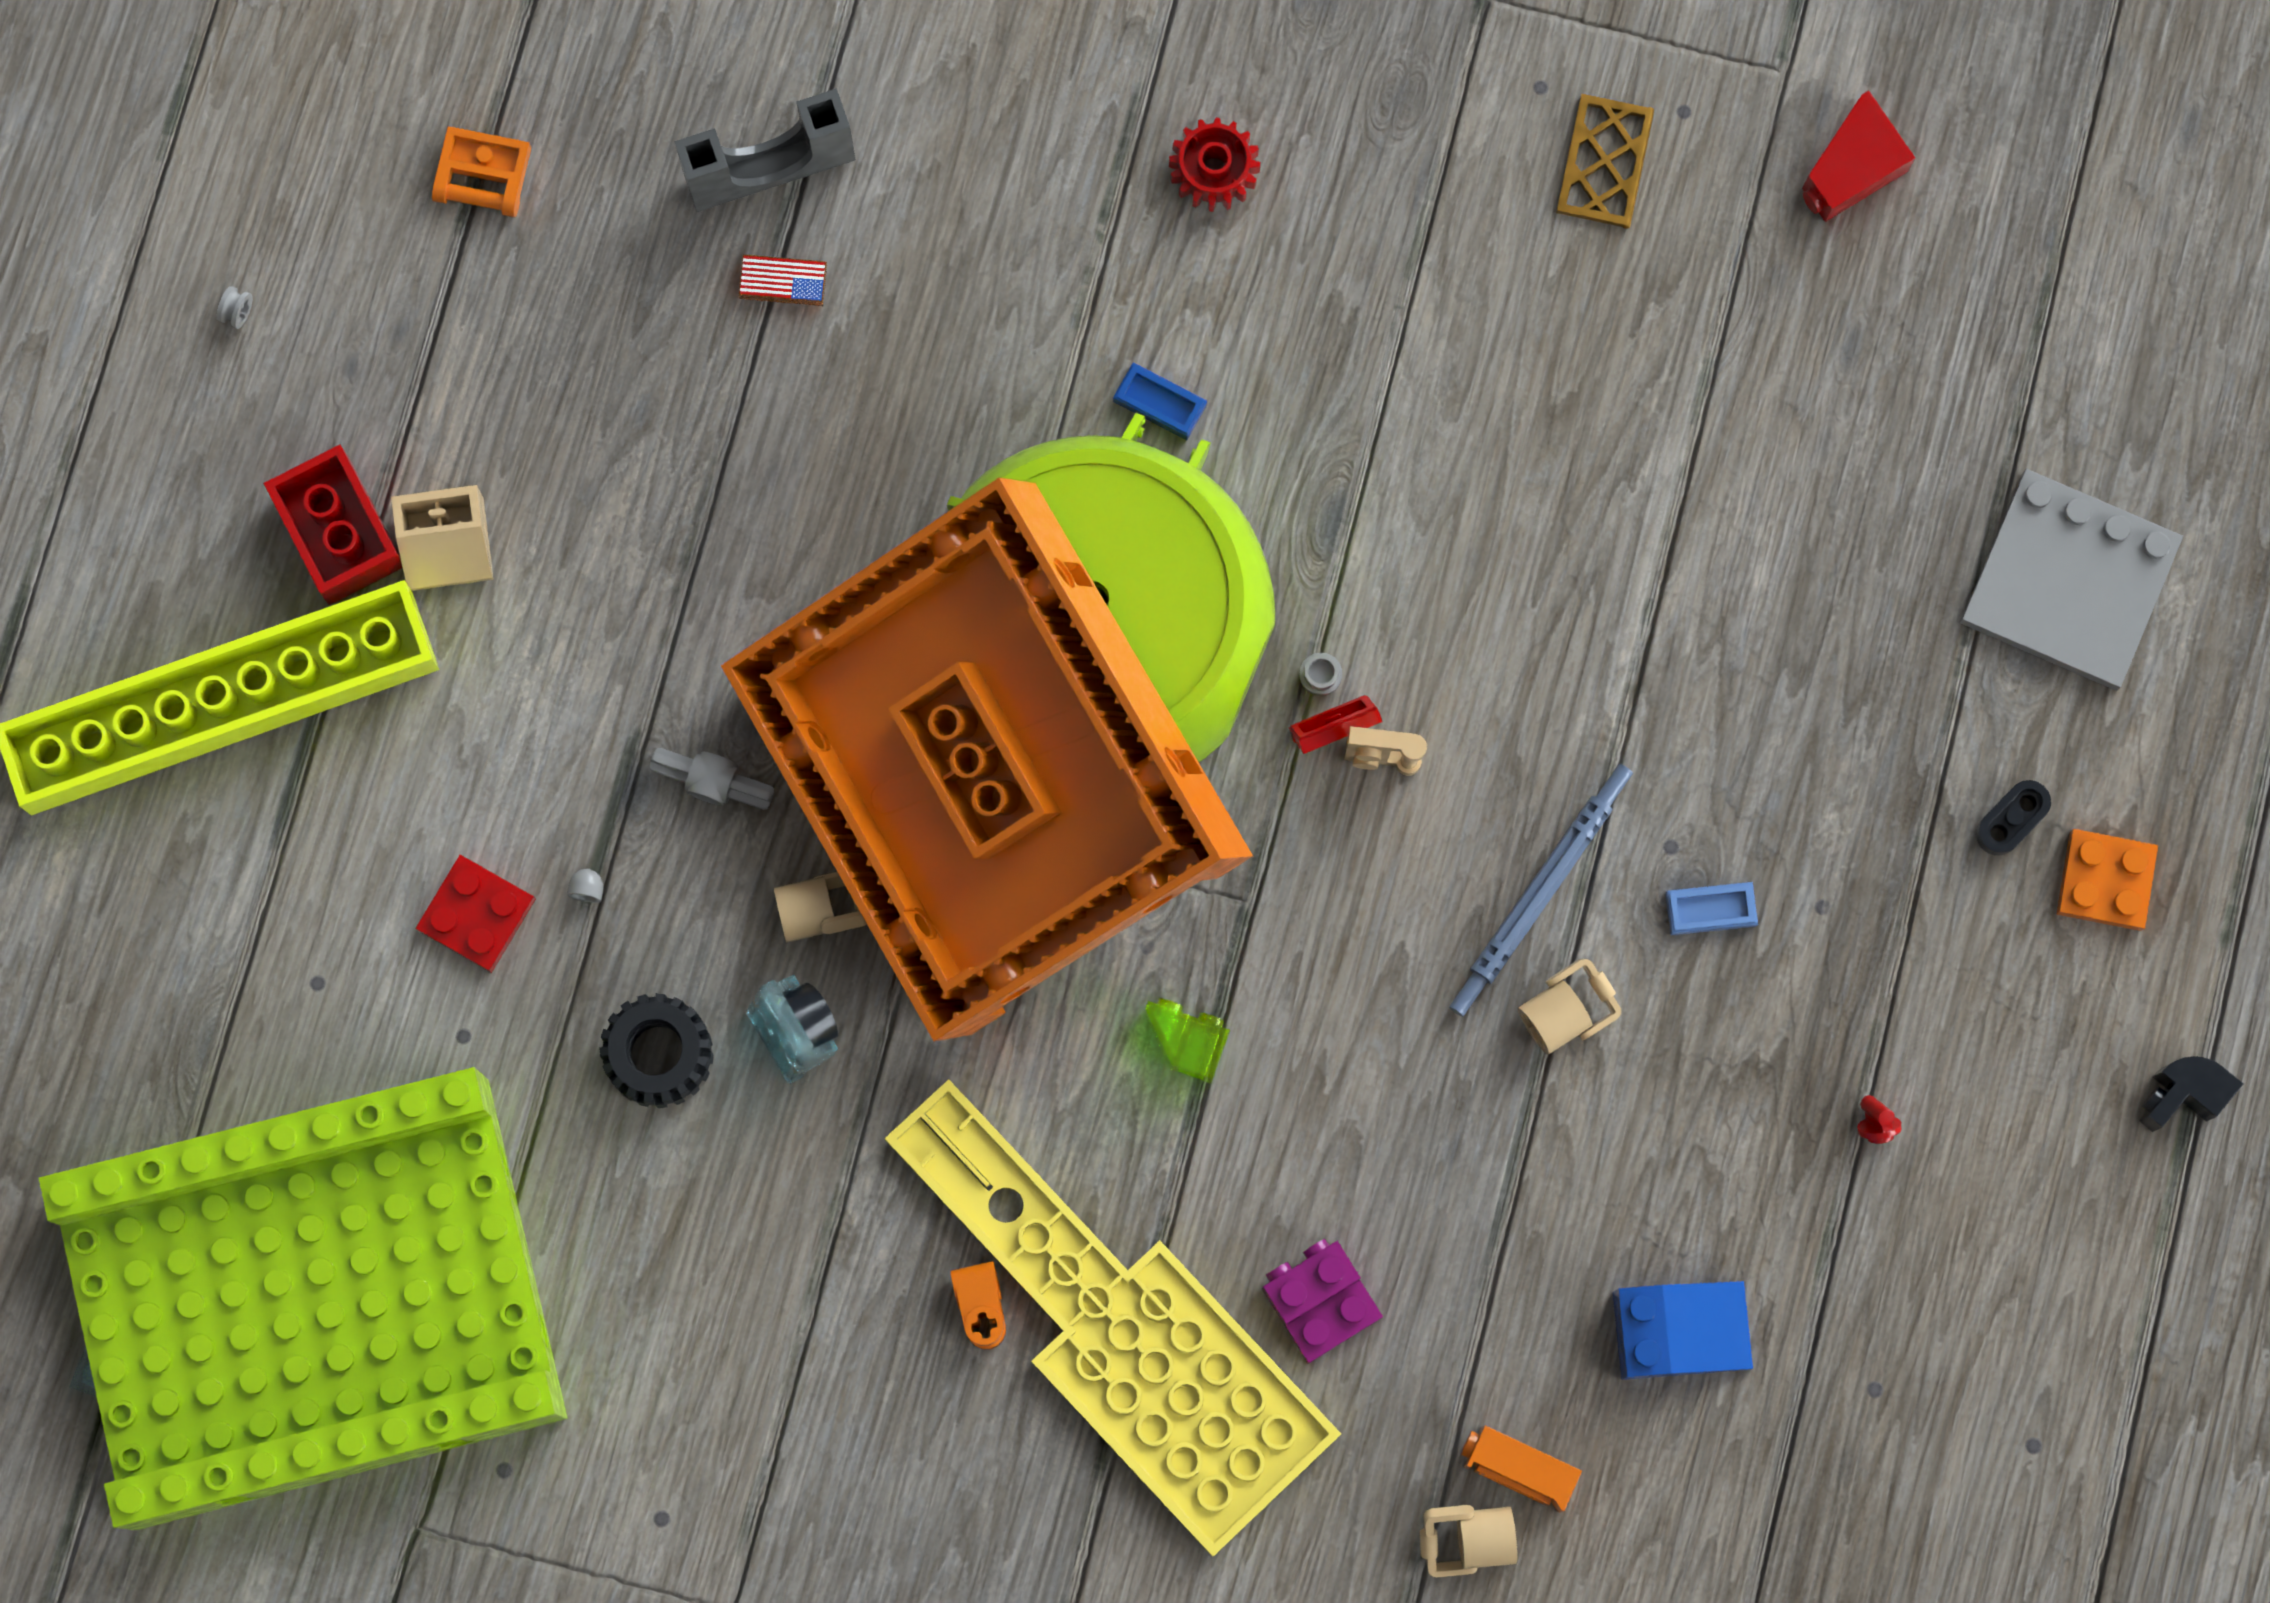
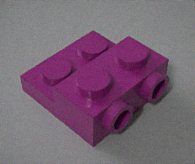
M1323 1239L1303 1252L1307 1260L1291 1268L1287 1261L1265 1275L1269 1283L1263 1286L1262 1290L1308 1364L1383 1318V1315L1361 1282L1360 1275L1338 1240L1329 1245L1326 1239Z

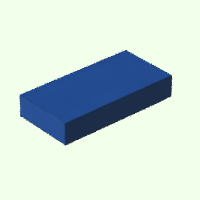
M1134 362L1113 397L1114 403L1133 413L1145 416V419L1185 440H1188L1207 406V400Z

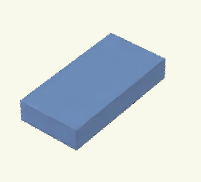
M1753 882L1670 890L1665 893L1671 935L1756 927L1758 925Z

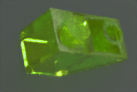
M1159 998L1157 1004L1148 1001L1145 1007V1017L1170 1069L1212 1084L1230 1033V1029L1223 1027L1224 1021L1206 1013H1200L1198 1018L1181 1013L1183 1006L1167 999Z

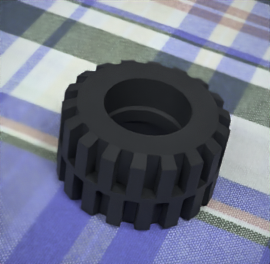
M656 993L655 997H648L646 994L637 996L638 1001L631 1004L629 1001H626L620 1005L622 1010L617 1015L612 1013L608 1019L610 1023L608 1029H603L601 1034L603 1046L599 1047L605 1074L623 1096L630 1101H636L641 1106L649 1107V1105H655L657 1108H667V1104L675 1103L678 1105L685 1102L684 1098L689 1094L694 1096L700 1090L698 1086L702 1080L706 1082L710 1074L708 1071L709 1065L713 1064L714 1055L711 1051L713 1043L707 1027L691 1006L688 1007L682 1000L676 997L671 999L667 998L665 994ZM655 1027H666L673 1030L679 1036L682 1043V1053L677 1064L670 1071L661 1075H646L639 1071L632 1060V1049L637 1038L643 1032Z

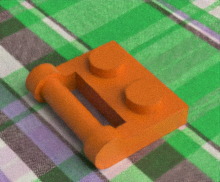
M448 126L433 184L432 201L446 204L450 200L500 210L502 215L515 218L519 210L520 194L532 149L530 142ZM455 173L507 184L505 193L501 194L451 184L452 175Z

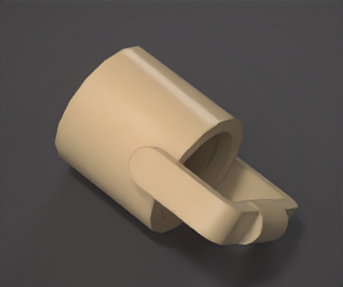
M838 872L774 888L786 943L821 934H832L854 929L867 924L854 900L853 903L857 912L834 917L828 890L845 886Z
M1579 959L1546 981L1549 988L1517 1009L1528 1032L1547 1055L1578 1035L1582 1041L1591 1037L1617 1020L1621 1015V1008L1614 998L1615 990L1603 971L1598 972L1594 964L1588 959ZM1582 967L1588 975V981L1601 1002H1605L1611 1012L1593 1025L1582 1002L1572 988L1563 980Z
M1470 1505L1428 1509L1424 1513V1528L1420 1530L1421 1557L1426 1559L1429 1574L1432 1577L1468 1575L1475 1573L1477 1568L1517 1564V1540L1511 1507L1474 1510ZM1457 1521L1461 1561L1436 1563L1439 1553L1438 1536L1434 1523Z

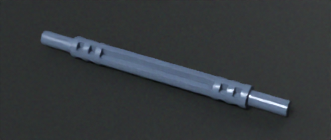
M1619 764L1598 795L1589 798L1470 968L1472 975L1449 1006L1453 1012L1463 1017L1486 983L1492 984L1613 811L1610 806L1633 775L1629 768Z

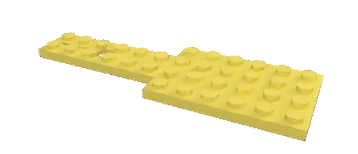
M949 1079L884 1138L1063 1331L1031 1362L1212 1557L1341 1435L1336 1427L1160 1240L1127 1270ZM924 1121L933 1129V1131L924 1123ZM938 1136L947 1144V1146L938 1138ZM952 1151L961 1159V1161L952 1153ZM966 1166L975 1174V1176L966 1168ZM980 1181H981L986 1187H988V1186L991 1184V1185L993 1186V1188H992L990 1191H988V1190L980 1183ZM1000 1189H1012L1022 1197L1023 1211L1012 1222H1000L989 1211L990 1198Z

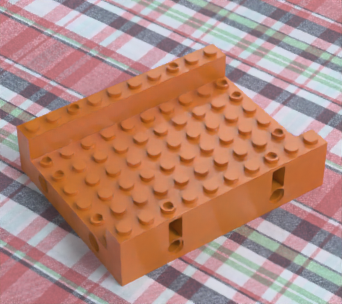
M997 478L721 665L934 1042L974 1034L1006 1013L1003 1009L1004 1005L1202 880L1220 878L1253 857L1036 483Z

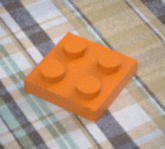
M2072 829L2069 833L2056 915L2132 930H2144L2158 845Z

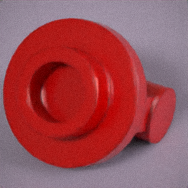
M1867 1095L1861 1100L1860 1106L1865 1111V1119L1857 1125L1858 1134L1874 1144L1892 1141L1894 1136L1902 1130L1900 1119L1896 1118L1892 1110L1872 1095Z

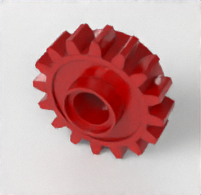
M1218 117L1211 124H1206L1200 119L1198 120V128L1193 131L1187 127L1183 129L1184 141L1174 140L1172 150L1177 155L1169 156V167L1176 170L1171 173L1170 180L1172 184L1182 183L1179 188V196L1181 198L1189 194L1193 195L1192 206L1195 208L1203 200L1208 202L1209 212H1214L1216 202H1222L1223 206L1229 210L1231 209L1233 197H1236L1241 202L1246 200L1247 192L1244 187L1249 189H1255L1257 179L1252 174L1260 173L1261 162L1253 159L1258 157L1259 148L1258 145H1248L1251 134L1248 131L1240 134L1236 130L1237 123L1234 121L1228 126L1221 124V120ZM1211 158H1217L1222 160L1225 166L1218 170H1212L1206 167L1204 162Z

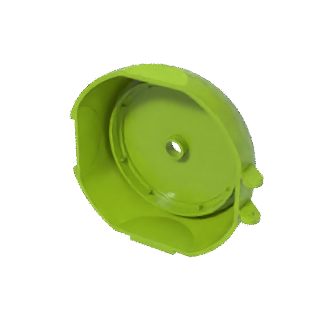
M1135 413L1122 438L1097 435L1076 436L1047 441L1029 447L987 470L967 488L962 498L950 496L946 505L948 511L999 477L1036 483L1093 583L1107 595V607L1197 761L1200 762L1227 739L1275 627V603L1269 568L1261 545L1250 523L1230 496L1215 481L1201 471L1211 442L1201 439L1197 448H1193L1190 455L1191 459L1187 463L1164 451L1136 442L1138 437L1141 438L1145 428L1142 427L1145 424V416Z

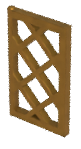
M1581 94L1556 213L1620 226L1624 229L1630 228L1654 108ZM1587 106L1602 109L1608 120L1589 130L1584 123ZM1629 115L1644 118L1641 135L1633 140L1620 122ZM1614 126L1625 142V145L1606 155L1594 137L1609 127ZM1588 142L1600 160L1580 171L1575 164L1578 148L1583 143ZM1631 151L1636 158L1633 174L1628 179L1623 180L1612 164V161ZM1605 167L1617 185L1602 195L1597 196L1586 180V177ZM1578 182L1591 200L1582 207L1567 204L1570 187ZM1622 191L1627 199L1624 216L1610 214L1603 202Z

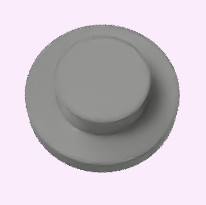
M1315 653L1308 656L1300 667L1299 677L1301 684L1308 692L1318 696L1334 692L1342 680L1340 663L1335 657L1327 653Z

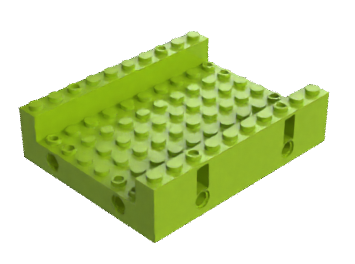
M475 1067L39 1177L47 1220L60 1225L113 1470L115 1481L104 1483L113 1528L140 1530L568 1419L490 1083Z

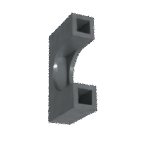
M837 88L796 101L799 113L798 122L782 135L757 145L743 148L723 147L719 142L715 128L674 141L696 212L855 161L851 129Z

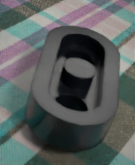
M2025 780L2016 784L1979 822L1976 829V838L1980 847L1985 852L1998 856L2011 852L2048 814L2051 808V796L2046 787L2033 780ZM2021 798H2028L2032 801V811H2025L2021 808ZM1996 827L2003 831V841H1996L1991 837L1992 828Z

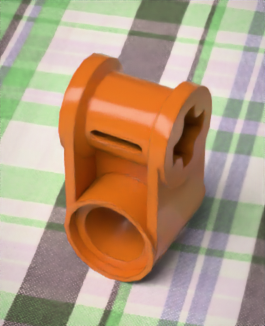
M994 1261L951 1270L953 1289L958 1308L961 1311L967 1337L976 1347L983 1350L999 1346L1006 1335V1323ZM987 1317L991 1324L997 1323V1327L990 1330L991 1337L983 1338L980 1332H974V1328H978L981 1325L980 1319Z

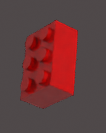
M341 444L263 483L317 589L328 605L403 568L400 555Z

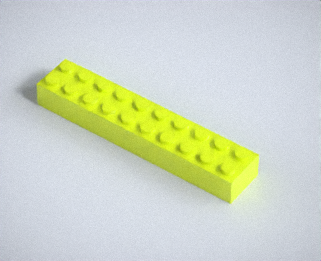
M403 580L0 723V750L18 804L32 816L440 669L413 592L406 581Z

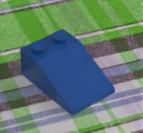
M1744 1281L1618 1288L1613 1292L1621 1380L1753 1369Z

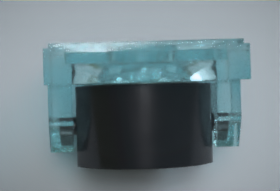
M795 975L777 983L775 980H772L761 986L746 1010V1014L787 1083L789 1082L790 1084L803 1078L808 1070L828 1060L838 1050L834 1042L838 1037L837 1025L826 1001L813 985L804 983L799 986L800 983Z

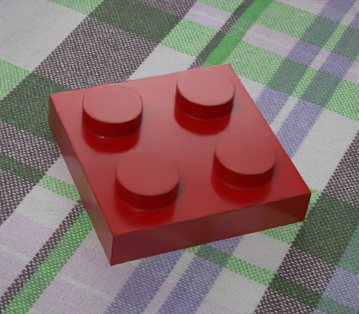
M459 855L415 929L492 973L536 898L468 858Z

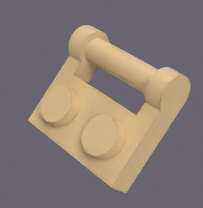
M1350 726L1344 760L1353 761V766L1356 768L1368 770L1378 769L1379 764L1396 766L1401 774L1411 776L1420 769L1422 758L1427 750V743L1422 736L1417 734Z

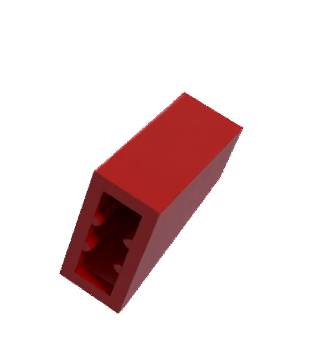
M1869 90L1860 96L1803 185V198L1806 205L1814 214L1819 213L1825 222L1907 173L1915 160V156Z

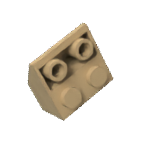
M477 485L391 497L396 541L405 581L412 591L493 580L484 498Z

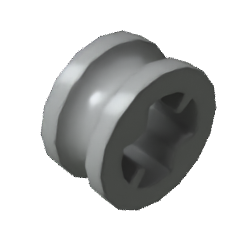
M229 286L219 302L216 314L217 320L221 323L229 320L232 327L236 329L241 328L252 307V294L249 292L239 294L236 287Z

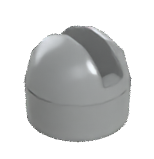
M581 869L573 874L569 882L567 896L584 902H601L603 894V881L601 877L591 869Z

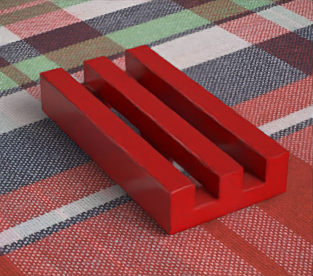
M1363 695L1290 725L1291 727L1288 728L1294 743L1297 744L1303 754H1306L1347 737L1350 726L1369 728L1383 721L1375 704L1367 695Z

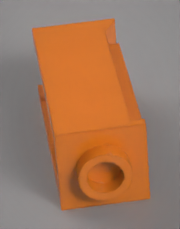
M1486 1425L1481 1427L1479 1434L1474 1431L1470 1432L1461 1452L1462 1456L1467 1457L1464 1468L1469 1469L1473 1464L1476 1466L1475 1473L1545 1506L1552 1503L1559 1513L1565 1511L1582 1473V1470Z

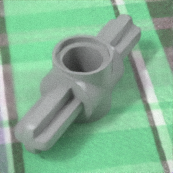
M657 748L652 755L650 770L652 772L684 782L685 790H687L686 793L704 802L723 806L724 803H728L729 799H733L766 810L773 800V786L739 775L738 765L722 756L703 751L693 759L664 748Z

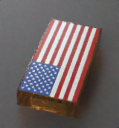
M743 254L739 298L823 306L827 262Z

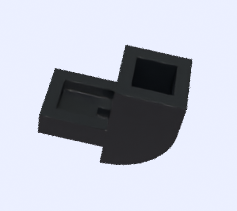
M2198 1056L2181 1058L2161 1068L2152 1076L2165 1089L2163 1090L2158 1086L2142 1104V1107L2147 1111L2139 1121L2154 1132L2162 1128L2180 1105L2184 1103L2207 1122L2216 1118L2244 1083L2222 1065L2211 1059Z

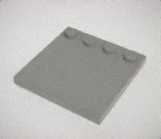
M2025 469L1962 615L1960 624L2118 691L2125 679L2181 544L2183 535L2029 469Z

